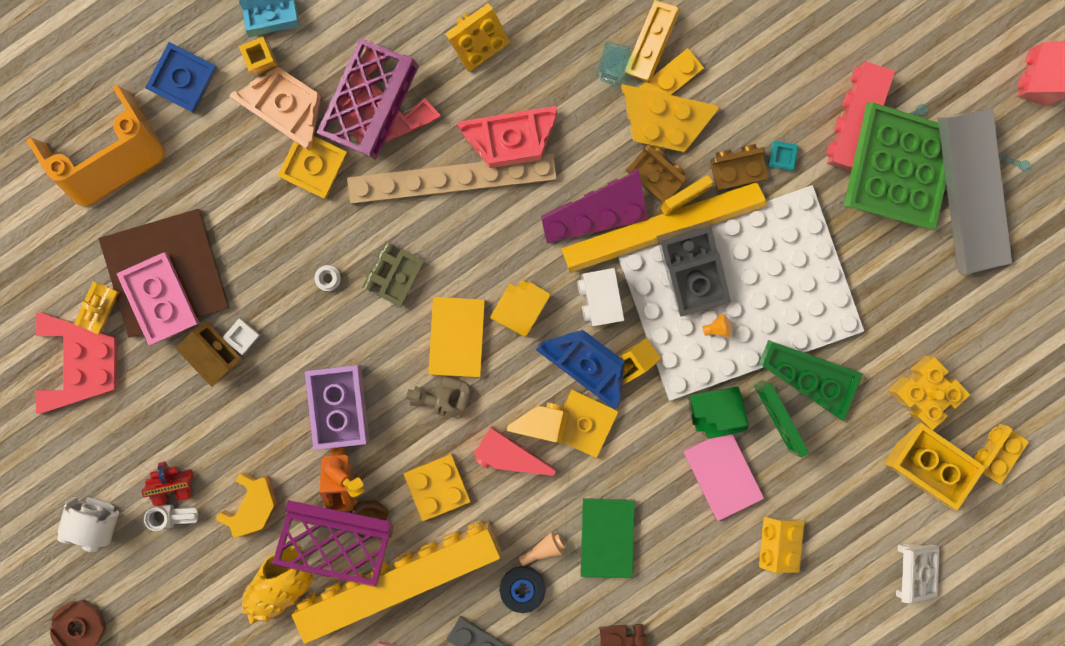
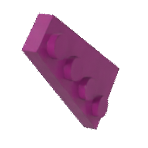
M638 169L629 172V175L619 180L615 179L607 183V186L595 192L586 193L584 197L574 202L570 201L542 215L541 220L546 242H555L648 220Z

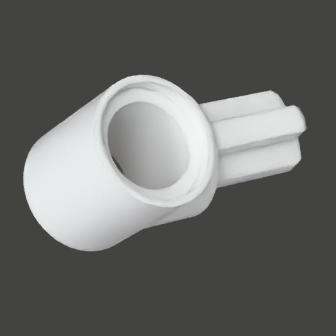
M164 504L149 509L145 513L144 523L148 529L160 531L162 529L174 528L175 524L198 522L199 513L195 507L174 509L173 505ZM156 511L163 514V523L155 520L154 515Z

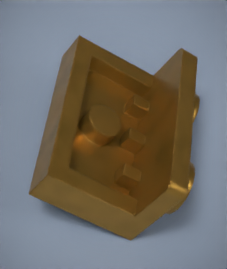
M647 145L625 171L629 173L638 169L641 185L663 204L665 200L672 197L687 178L683 176L685 171L676 163L671 165L664 159L666 154L659 147Z

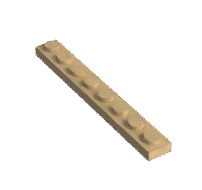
M545 154L541 160L489 168L485 162L348 177L347 181L350 204L555 181L556 171L554 154Z

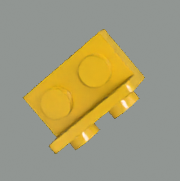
M1002 424L991 430L988 435L989 441L974 457L976 461L986 467L982 474L1000 485L1029 443V441L1012 431L1011 427Z

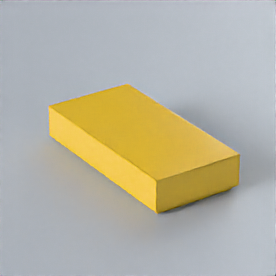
M708 175L665 200L660 209L664 215L668 216L706 193L712 186V180Z

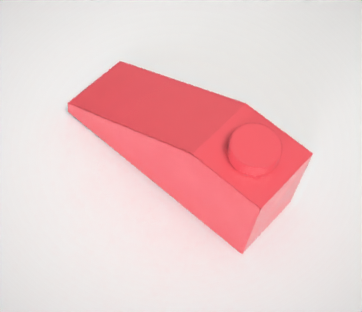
M492 426L474 451V455L477 456L475 461L487 469L492 466L495 469L554 476L556 473V468Z

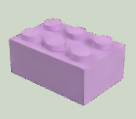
M361 364L305 371L313 450L367 444L370 438Z

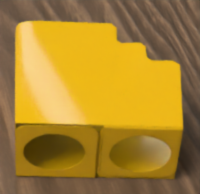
M522 280L518 286L509 284L491 314L490 319L527 337L551 294L532 282L527 283Z

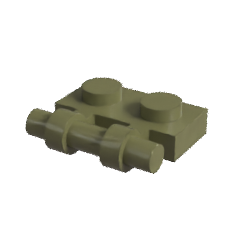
M385 241L382 249H378L375 255L377 259L371 271H367L365 275L366 280L362 287L371 292L377 283L382 286L378 296L402 307L425 261L402 249L397 258L390 255L394 245ZM386 262L393 266L385 279L380 274Z

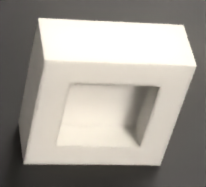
M239 318L224 335L223 339L241 355H244L260 337V334L243 319Z

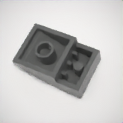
M707 221L657 236L663 263L680 317L731 302L720 254L716 248L712 227Z

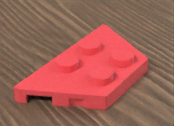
M551 106L458 122V128L489 168L541 160L557 116V107Z

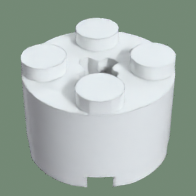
M79 497L68 498L65 502L57 530V540L66 544L81 545L82 549L88 552H97L99 547L109 545L119 515L118 510L114 512L115 506L106 501L87 497L86 502L78 501Z

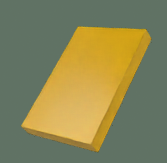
M433 297L428 374L481 377L485 300Z

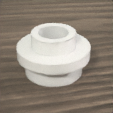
M322 266L315 273V283L321 290L332 291L341 282L340 272L333 266ZM327 273H330L333 277L330 283L324 281V276Z

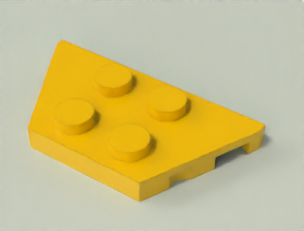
M624 84L621 86L627 106V117L631 124L632 139L639 143L685 152L719 108L717 105Z

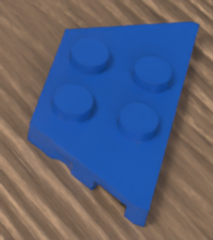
M583 329L540 343L536 349L537 352L614 410L618 407L622 394L625 365L623 359Z

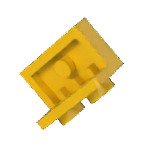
M764 517L759 561L760 568L774 573L800 572L804 521Z

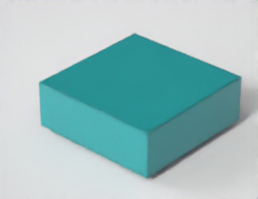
M772 141L768 167L795 171L799 145Z

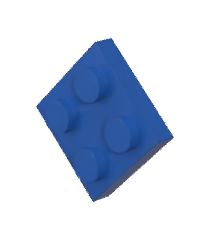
M168 42L145 88L195 113L218 67Z

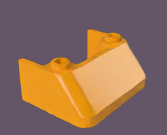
M119 85L112 87L126 109L113 122V128L119 140L77 166H74L71 159L65 155H53L45 142L31 137L26 140L47 175L77 205L89 207L161 164L165 158L164 146L130 91Z

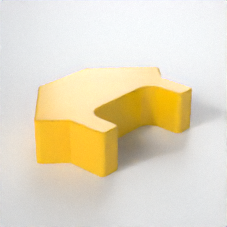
M243 472L237 477L236 482L245 486L247 493L235 515L224 510L217 517V521L230 527L233 538L266 527L277 505L269 476L266 475L256 479Z

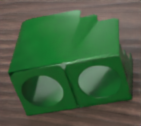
M739 387L690 395L689 408L692 424L697 432L705 431L706 438L711 439L741 433L749 428Z

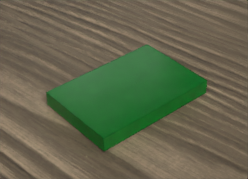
M761 380L754 384L756 392L789 452L801 458L809 454L772 383Z
M583 498L581 577L632 578L634 499Z

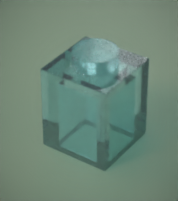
M606 41L596 76L601 77L600 80L608 84L621 83L631 48Z

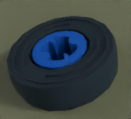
M519 566L506 572L501 579L499 591L501 600L507 608L517 613H528L540 606L544 600L546 588L544 579L539 572L532 567ZM521 583H525L526 588H530V591H526L524 596H521L519 591L517 593L515 591V588H519Z

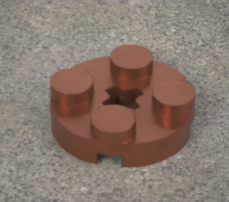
M87 600L71 601L60 607L52 616L50 636L56 646H96L102 639L103 633L106 630V624L99 609ZM73 621L82 624V633L80 631L73 632Z

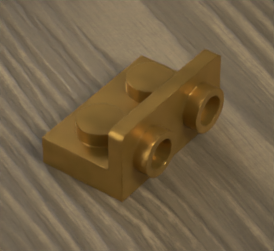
M756 144L741 147L742 152L732 154L731 150L717 152L716 157L710 160L716 191L767 180L768 175L763 156L765 148H757Z

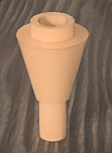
M552 531L532 551L520 556V563L525 566L537 559L541 560L564 555L565 541L560 534L556 535Z

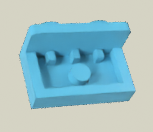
M239 0L243 10L245 31L248 37L299 27L295 0Z

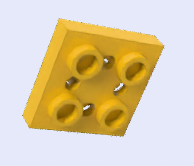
M489 3L472 15L463 14L462 16L465 20L459 17L457 25L445 33L468 72L511 43Z

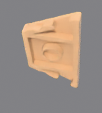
M276 67L267 72L264 77L250 82L251 86L239 93L234 91L230 94L229 97L306 150H311L321 96L316 91L281 68Z

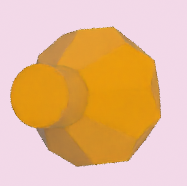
M724 313L720 314L711 324L703 326L704 335L714 334L726 338L731 337L732 323Z

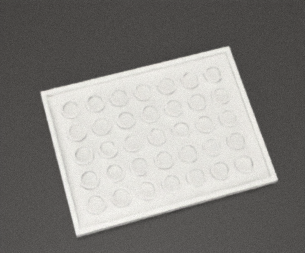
M813 185L766 201V207L710 225L717 251L720 254L731 300L730 303L680 317L658 243L618 257L645 336L661 357V360L656 363V367L669 401L763 368L759 365L768 340L802 352H808L864 332ZM724 313L732 323L731 337L726 338L714 334L704 335L703 326L711 324L720 314Z

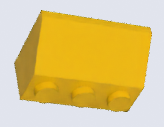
M922 423L916 425L897 442L883 465L946 508L958 511L986 468Z

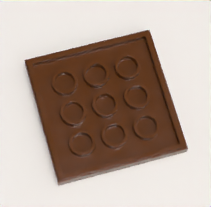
M200 209L98 238L113 289L119 291L116 299L128 338L141 335L143 332L117 273L164 252L168 253L197 318L230 308Z

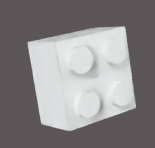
M615 268L582 274L581 280L577 281L579 295L585 296L586 306H582L584 322L589 321L590 326L624 321Z

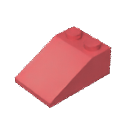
M1065 41L1042 42L1031 48L1026 55L1025 63L1027 67L1025 73L1018 80L1017 88H1019L1017 97L1047 106L1065 99Z

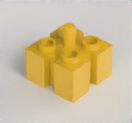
M924 356L910 369L914 373L911 378L902 377L888 390L901 406L913 408L909 414L918 424L922 423L932 431L947 417L943 412L947 407L956 409L970 396L956 379L944 377L948 370L933 356Z

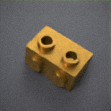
M207 321L193 330L176 348L211 387L226 377L243 360Z

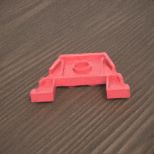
M366 47V51L361 58L362 64L376 59L373 50ZM378 64L365 69L368 81L370 80L369 77L379 69ZM361 71L352 74L349 80L351 87L364 83ZM375 84L371 85L374 97L383 94ZM367 88L354 92L357 104L370 100ZM350 95L340 99L338 105L341 111L353 107ZM425 98L406 116L398 111L384 144L438 120L441 115ZM373 104L360 109L363 121L373 118L375 114ZM356 111L343 116L347 128L360 123ZM362 128L351 132L360 144L364 138Z
M36 313V336H63V390H36V414L45 413L117 389V337L101 332V335H97L70 321L53 317L47 313Z

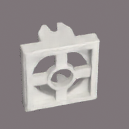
M899 544L898 551L903 553L902 588L901 590H896V596L901 598L902 602L909 604L937 597L939 546L931 544L925 546ZM920 555L919 566L915 571V560ZM925 569V576L922 580V571ZM915 580L919 584L918 590L914 589Z

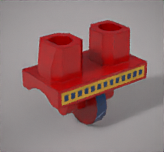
M165 461L159 462L158 471L150 472L151 478L146 479L145 488L141 490L143 498L149 497L154 506L164 505L168 502L167 492L175 491L177 500L180 501L189 499L192 495L191 482L194 477L192 469L178 472L177 467L169 468Z

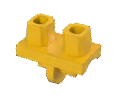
M93 281L85 300L81 304V309L74 324L97 335H101L119 291Z

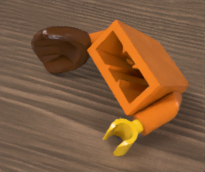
M344 447L330 448V456H324L321 459L320 495L325 507L387 520L389 510L386 506L373 500L358 502L354 498L365 492L364 484L359 477L353 480V468L349 456L345 455L346 449Z

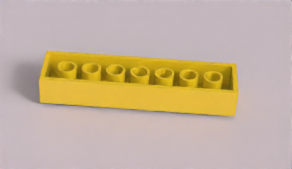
M476 521L468 525V530L460 534L458 530L445 535L444 540L437 544L434 541H430L420 546L421 550L414 554L408 551L397 556V560L391 564H387V561L383 562L377 588L353 582H346L343 585L336 582L326 587L325 592L320 595H316L314 592L301 598L302 602L296 605L297 608L292 613V617L303 643L306 644L500 559L501 547L490 522ZM374 567L372 568L373 571L366 575L363 572H359L360 577L372 580Z

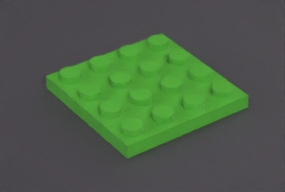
M874 102L867 103L844 207L923 229L936 230L946 186L938 122Z

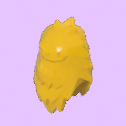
M292 546L285 549L281 560L291 562L299 557L295 547ZM275 553L270 555L243 593L242 605L244 609L242 614H247L251 625L258 621L268 622L270 618L281 614L286 608L298 602V598L312 584L313 574L274 566L272 563Z

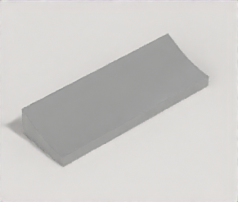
M993 109L938 118L958 272L968 275L981 270L1012 264Z

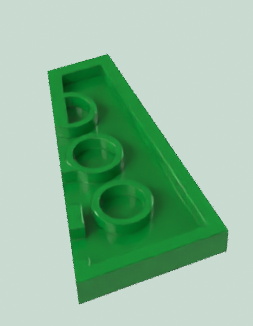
M771 340L767 341L759 365L842 421H845L863 373Z

